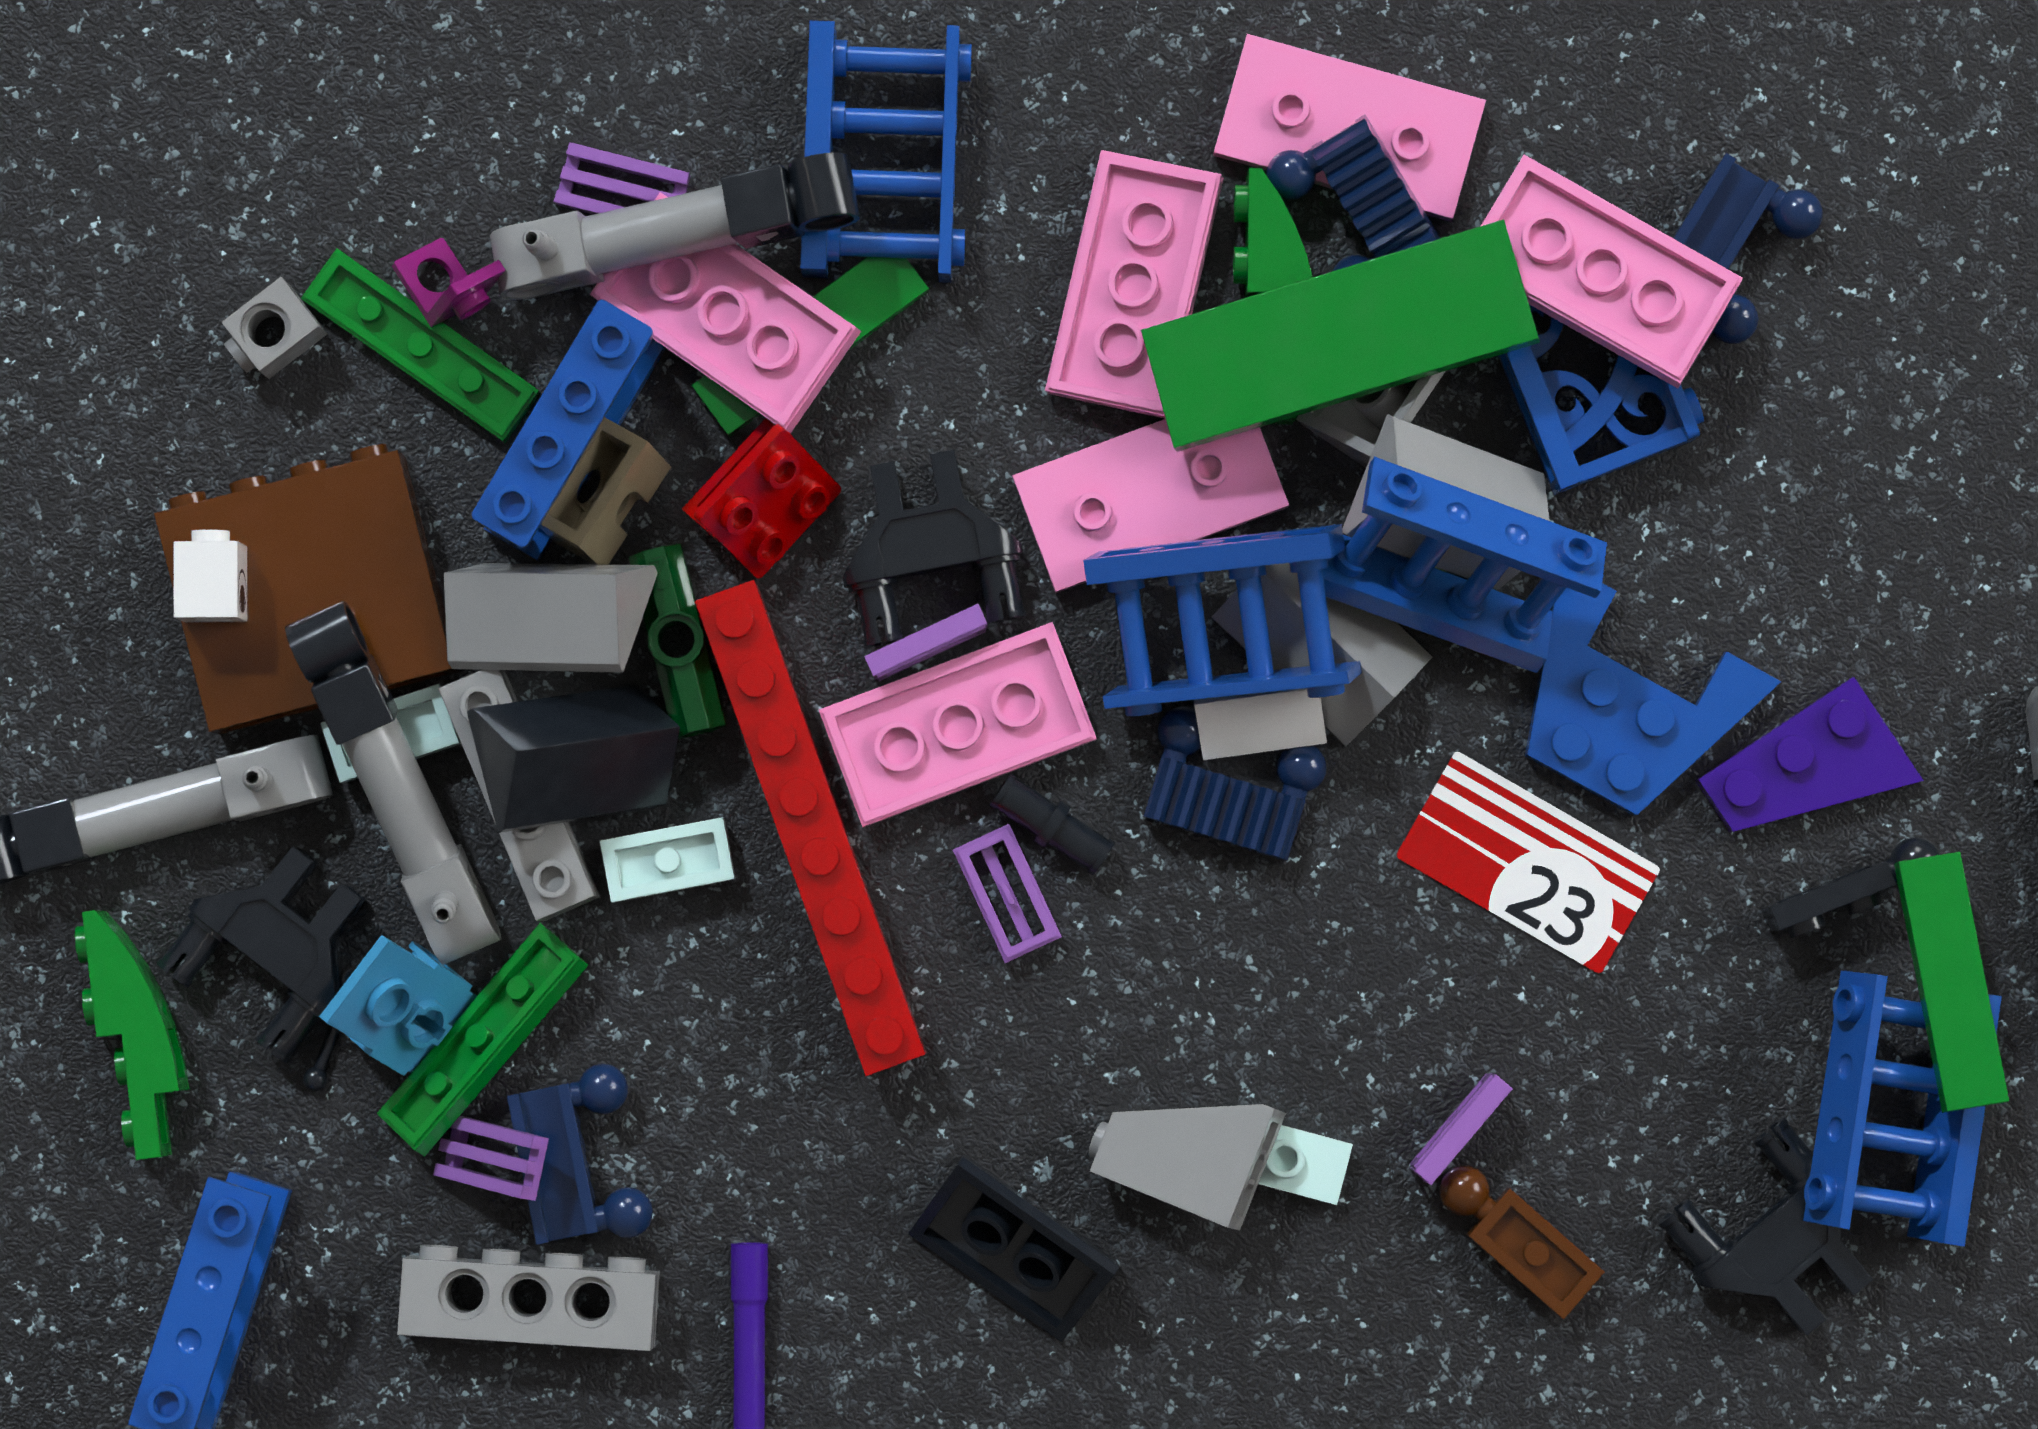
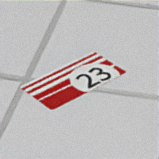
M1460 752L1453 754L1396 854L1398 859L1596 973H1601L1604 970L1660 871L1659 867Z

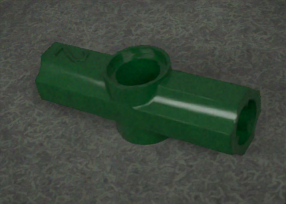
M682 545L661 546L629 556L630 565H654L658 572L643 618L648 634V647L654 658L667 714L680 726L678 739L694 737L727 727L708 651L707 636L703 630L700 615L695 604L696 600ZM674 626H685L694 633L695 643L692 650L681 658L666 656L661 649L663 635Z

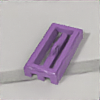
M569 142L566 152L567 159L565 166L562 168L559 189L556 191L554 203L558 206L594 215L624 207L571 194L574 183L650 202L654 201L660 192L667 197L685 194L691 175L689 172ZM580 160L675 184L673 193L578 170Z
M976 604L864 657L874 679L881 681L985 633L988 624L979 604Z
M1010 824L953 849L1005 963L1062 937ZM1004 841L1045 930L1035 936L1027 923L992 845ZM981 851L1022 939V942L1012 947L969 857Z
M1485 1074L1409 1163L1411 1165L1409 1169L1426 1183L1432 1185L1513 1088L1496 1074Z
M459 1116L450 1127L452 1128L450 1139L441 1138L438 1151L446 1152L447 1155L445 1164L435 1163L433 1175L512 1197L536 1201L549 1138ZM469 1133L531 1148L529 1159L526 1160L467 1144ZM464 1157L525 1173L524 1182L522 1184L462 1168Z

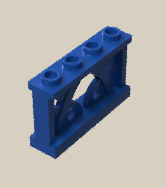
M599 300L472 511V518L482 524L484 530L540 562L552 539L539 527L604 417L621 426L666 350L663 345L652 339L653 330L650 326L605 300ZM594 470L589 472L582 480L578 488L577 498Z
M1529 304L1531 313H1537L1543 318L1544 312ZM1551 316L1547 332L1538 335L1540 343L1498 355L1554 495L1677 446L1689 443L1700 436L1697 424L1704 422V417L1693 389L1689 387L1683 390L1681 385L1677 389L1653 374L1652 376H1634L1638 366L1618 354L1611 375L1601 394L1597 392L1591 383L1577 374L1561 370L1541 373L1536 359L1551 349L1563 327V323ZM1563 387H1571L1588 401L1591 408L1585 413L1581 403L1575 399L1573 410L1561 411L1555 402L1556 393ZM1644 393H1651L1661 401L1664 407V421L1658 431L1653 434L1638 435L1625 429L1613 414L1619 404L1630 416L1645 418L1648 415L1641 412L1638 408V399ZM1603 425L1616 440L1627 447L1581 466L1578 465L1573 453L1593 437Z

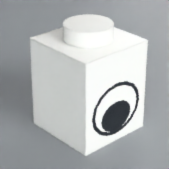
M193 530L192 541H174V618L183 622H247V546L239 541H230V531Z

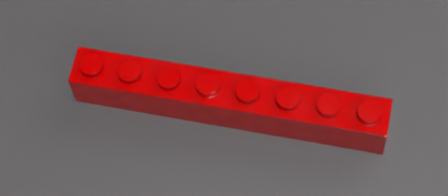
M751 580L696 600L695 604L865 1076L925 1055L926 1050L758 585L755 580Z

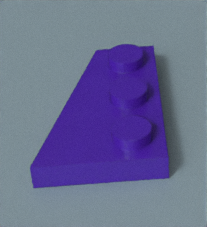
M1852 677L1695 781L1728 831L1734 832L1924 780L1855 677Z

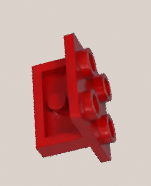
M765 418L688 501L682 510L726 548L751 574L760 579L827 509L830 503L840 494L841 486L780 424L774 425Z

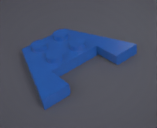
M1602 583L1600 594L1593 598L1566 588L1551 608L1553 614L1548 657L1540 669L1525 756L1627 813L1636 816L1781 681L1729 652H1724L1694 705L1587 646L1614 598L1616 590Z

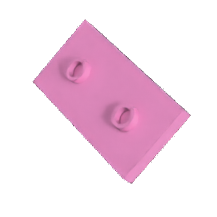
M1247 34L1213 156L1255 168H1262L1267 171L1270 161L1278 153L1286 150H1297L1304 153L1321 140L1324 142L1354 124L1356 119L1365 114L1426 215L1451 222L1455 214L1486 100ZM1324 171L1316 174L1314 184L1331 188Z
M1101 150L1045 391L1048 394L1165 418L1141 330L1193 313L1224 178L1221 174Z
M1523 155L1481 225L1504 219L1528 303L1531 306L1677 389L1680 387L1743 279L1741 276L1526 155Z
M660 192L655 200L668 197ZM736 244L603 274L604 282L597 283L590 293L598 301L605 300L650 326L653 330L652 338L771 422L780 424L790 434L861 333L854 325Z
M1166 419L1012 475L1055 594L1085 583L1086 576L1083 560L1099 551L1201 540L1289 507L1260 427L1177 452L1173 447Z
M1053 622L819 709L862 827L1097 740Z

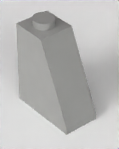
M1264 1104L1113 1112L1109 1123L1101 1122L1091 1140L1088 1154L1094 1158L1090 1172L1227 1228L1240 1230L1286 1113Z

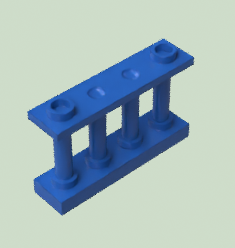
M810 20L805 157L832 153L833 139H844L845 133L943 136L942 173L851 170L856 195L941 198L939 234L841 231V228L829 231L805 232V235L801 238L800 269L803 278H828V262H840V256L939 259V282L951 283L952 266H964L965 229H953L959 81L971 82L972 44H960L959 26L947 25L946 50L848 46V40H837L835 21ZM847 71L944 74V111L846 108L845 101H834L835 77H847Z
M1374 456L1369 464L1362 513L1368 515L1352 538L1343 535L1345 549L1333 558L1327 559L1328 568L1322 569L1325 594L1328 598L1537 673L1548 657L1553 611L1550 610L1566 588L1593 598L1600 594L1607 542ZM1392 524L1426 536L1410 559L1377 547ZM1451 545L1484 557L1468 580L1435 568ZM1508 567L1542 578L1525 601L1493 590V587Z
M1342 524L1105 550L1084 559L1087 585L1107 583L1108 592L1115 593L1127 685L1117 686L1103 696L1104 709L1124 707L1126 716H1142L1161 712L1163 710L1162 703L1303 688L1307 689V696L1309 698L1329 697L1344 693V684L1351 683L1362 674L1360 661L1335 663L1322 569L1328 568L1327 559L1333 558L1345 549ZM1289 563L1290 572L1297 573L1310 666L1274 670L1261 576L1267 574L1266 565ZM1228 570L1229 579L1236 580L1248 665L1247 673L1213 676L1200 583L1206 581L1205 572ZM1167 576L1168 586H1175L1188 679L1152 682L1139 589L1145 588L1144 579Z
M1841 970L1839 986L1833 998L1834 1019L1811 1172L1804 1189L1806 1205L1803 1221L1850 1229L1853 1210L1910 1218L1908 1237L1965 1247L1985 1106L1942 1113L1933 1066L1932 1068L1875 1059L1881 1021L1926 1029L1921 1002L1886 997L1885 991L1888 976ZM1988 994L1997 1032L2002 996ZM1871 1084L1928 1093L1923 1131L1866 1122ZM1862 1147L1919 1156L1914 1193L1856 1185Z
M235 1171L228 1173L226 1181L208 1177L128 1425L140 1429H215L292 1193L291 1189Z

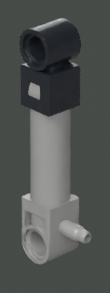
M835 152L811 155L790 163L788 170L781 164H775L721 177L722 185L590 216H585L576 210L499 228L490 234L494 262L500 260L506 270L497 280L500 296L508 300L541 297L604 282L603 274L736 243L748 249L805 235V232L829 231L849 226L860 219L849 155Z
M341 601L286 625L285 632L293 655L309 683H313L311 692L336 745L342 744L403 873L401 878L402 886L439 962L445 965L502 940L492 908L462 845L456 846L396 718L398 712L396 703L374 656L369 653L363 632L347 602Z
M318 735L298 737L217 758L216 763L79 799L68 797L14 811L7 815H1L0 884L25 878L29 874H42L95 860V856L212 825L232 820L241 822L330 798L333 796Z

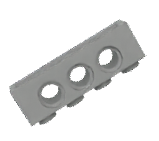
M480 670L438 689L494 820L467 711L476 707L518 702L505 670ZM569 822L499 833L536 921L544 922L600 898V894Z
M424 1244L420 1245L419 1255H409L402 1260L397 1335L651 1351L655 1347L660 1271L645 1270L646 1259L608 1257L607 1268L583 1266V1255L545 1253V1263L520 1262L521 1251L490 1248L483 1249L482 1259L457 1258L458 1247ZM459 1275H469L480 1282L483 1288V1299L476 1309L461 1308L453 1300L451 1288L454 1280ZM520 1280H535L545 1289L546 1304L541 1312L534 1314L526 1313L516 1305L514 1289ZM595 1283L607 1291L610 1304L605 1315L593 1318L586 1316L580 1311L577 1306L576 1295L583 1284Z

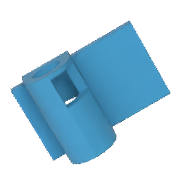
M381 935L319 1017L327 1024L346 1034L369 1056L405 1076L408 1071L410 1073L413 1072L434 1046L438 1047L451 1030L452 1025L477 995L470 990L472 985L447 964L442 965L434 954L418 943L412 941L409 944V948L413 951L410 953Z

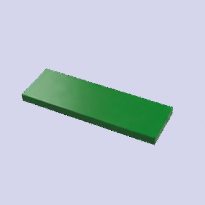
M1504 219L1141 330L1173 447L1177 452L1540 343Z

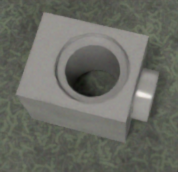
M282 277L278 278L222 321V324L232 335L224 345L246 373L256 367L268 379L328 334L291 285ZM269 317L282 318L285 332L280 342L271 347L258 346L255 332L260 322Z

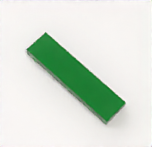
M337 248L301 297L309 306L504 443H506L541 394L534 386L443 322L430 327L413 301Z
M867 257L814 295L813 298L861 331L849 348L850 350L927 294L929 288L907 258ZM706 375L692 384L695 392L729 438L761 415Z
M1954 852L1899 861L1894 864L1942 1113L2008 1102L2009 1096L1961 853Z
M539 923L455 1021L451 1030L438 1047L434 1046L377 1112V1115L413 1150L426 1156L589 965L550 929Z

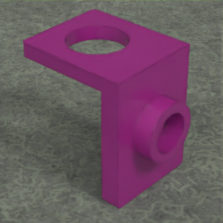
M439 238L396 260L392 265L396 275L430 327L454 315H457L459 320H463L480 311L491 301L487 293L506 271L500 260H497L467 275L443 238ZM424 262H435L443 266L450 277L449 287L443 292L427 290L418 279V266Z

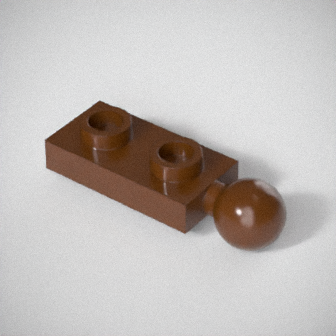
M1466 1165L1457 1166L1449 1170L1442 1178L1439 1193L1444 1206L1454 1214L1461 1216L1474 1215L1478 1219V1222L1466 1235L1562 1319H1565L1605 1273L1510 1188L1507 1187L1496 1201L1489 1196V1183L1484 1174L1478 1169Z

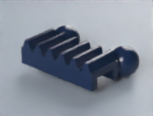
M1365 114L1356 119L1354 124L1324 142L1321 140L1304 153L1297 150H1286L1278 153L1267 167V177L1281 198L1287 200L1299 199L1308 194L1314 186L1316 174L1324 171L1329 185L1338 194L1342 206L1349 212L1356 229L1361 232L1367 247L1374 254L1369 258L1360 255L1347 256L1335 265L1333 271L1440 239V236Z
M1726 153L1715 167L1711 177L1686 214L1673 239L1728 269L1765 209L1773 213L1774 224L1784 236L1792 239H1802L1812 235L1819 228L1823 218V209L1818 198L1811 192L1802 189L1785 192L1778 188L1779 185L1769 179L1765 182L1734 163L1736 158ZM1734 294L1713 329L1712 334L1718 340L1727 344H1738L1749 339L1758 325V313L1754 304L1746 297Z
M1184 706L1175 707L1167 711L1158 724V738L1164 750L1143 818L1287 861L1307 792L1317 788L1326 775V761L1320 750L1311 745L1285 749L1280 754L1277 761V774L1283 784L1281 793L1275 790L1233 779L1220 773L1187 765L1188 755L1194 754L1201 748L1196 712L1194 709Z
M594 1065L588 1068L577 1082L507 1096L513 1129L549 1138L536 1201L528 1200L536 1245L608 1229L617 1236L631 1238L642 1234L652 1221L653 1208L649 1198L642 1191L635 1188H620L608 1196L604 1205H595V1192L590 1180V1167L586 1160L585 1142L581 1135L580 1117L576 1107L585 1106L591 1112L608 1114L616 1111L623 1105L628 1094L627 1080L623 1073L612 1065ZM517 1145L519 1158L528 1160L531 1148Z

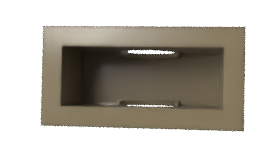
M604 417L539 528L556 544L589 563L608 565L628 535L620 527L636 500L641 499L647 503L650 501L671 466L648 441ZM594 470L600 476L599 486L587 502L580 503L577 500L578 488L584 477Z

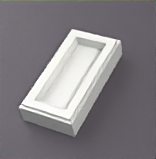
M1306 688L1194 700L1203 760L1327 743L1321 697L1309 698Z

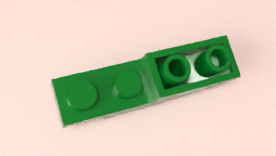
M1249 168L1246 176V185H1235L1234 222L1245 223V247H1234L1233 284H1245L1244 298L1313 277L1300 235L1280 194L1262 168ZM1296 416L1272 424L1293 425Z
M93 910L82 912L84 926H76L75 945L79 962L81 964L88 963L91 987L85 988L82 991L83 1014L87 1026L95 1025L96 1037L122 1035L123 1047L115 1048L114 1064L119 1085H127L130 1110H123L121 1116L125 1146L127 1148L134 1147L136 1160L172 1155L165 1092L189 1090L184 1054L175 1022L151 969L125 931L107 911Z

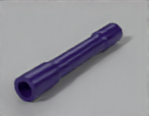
M731 1243V1301L734 1306L733 1429H765V1305L768 1300V1243Z

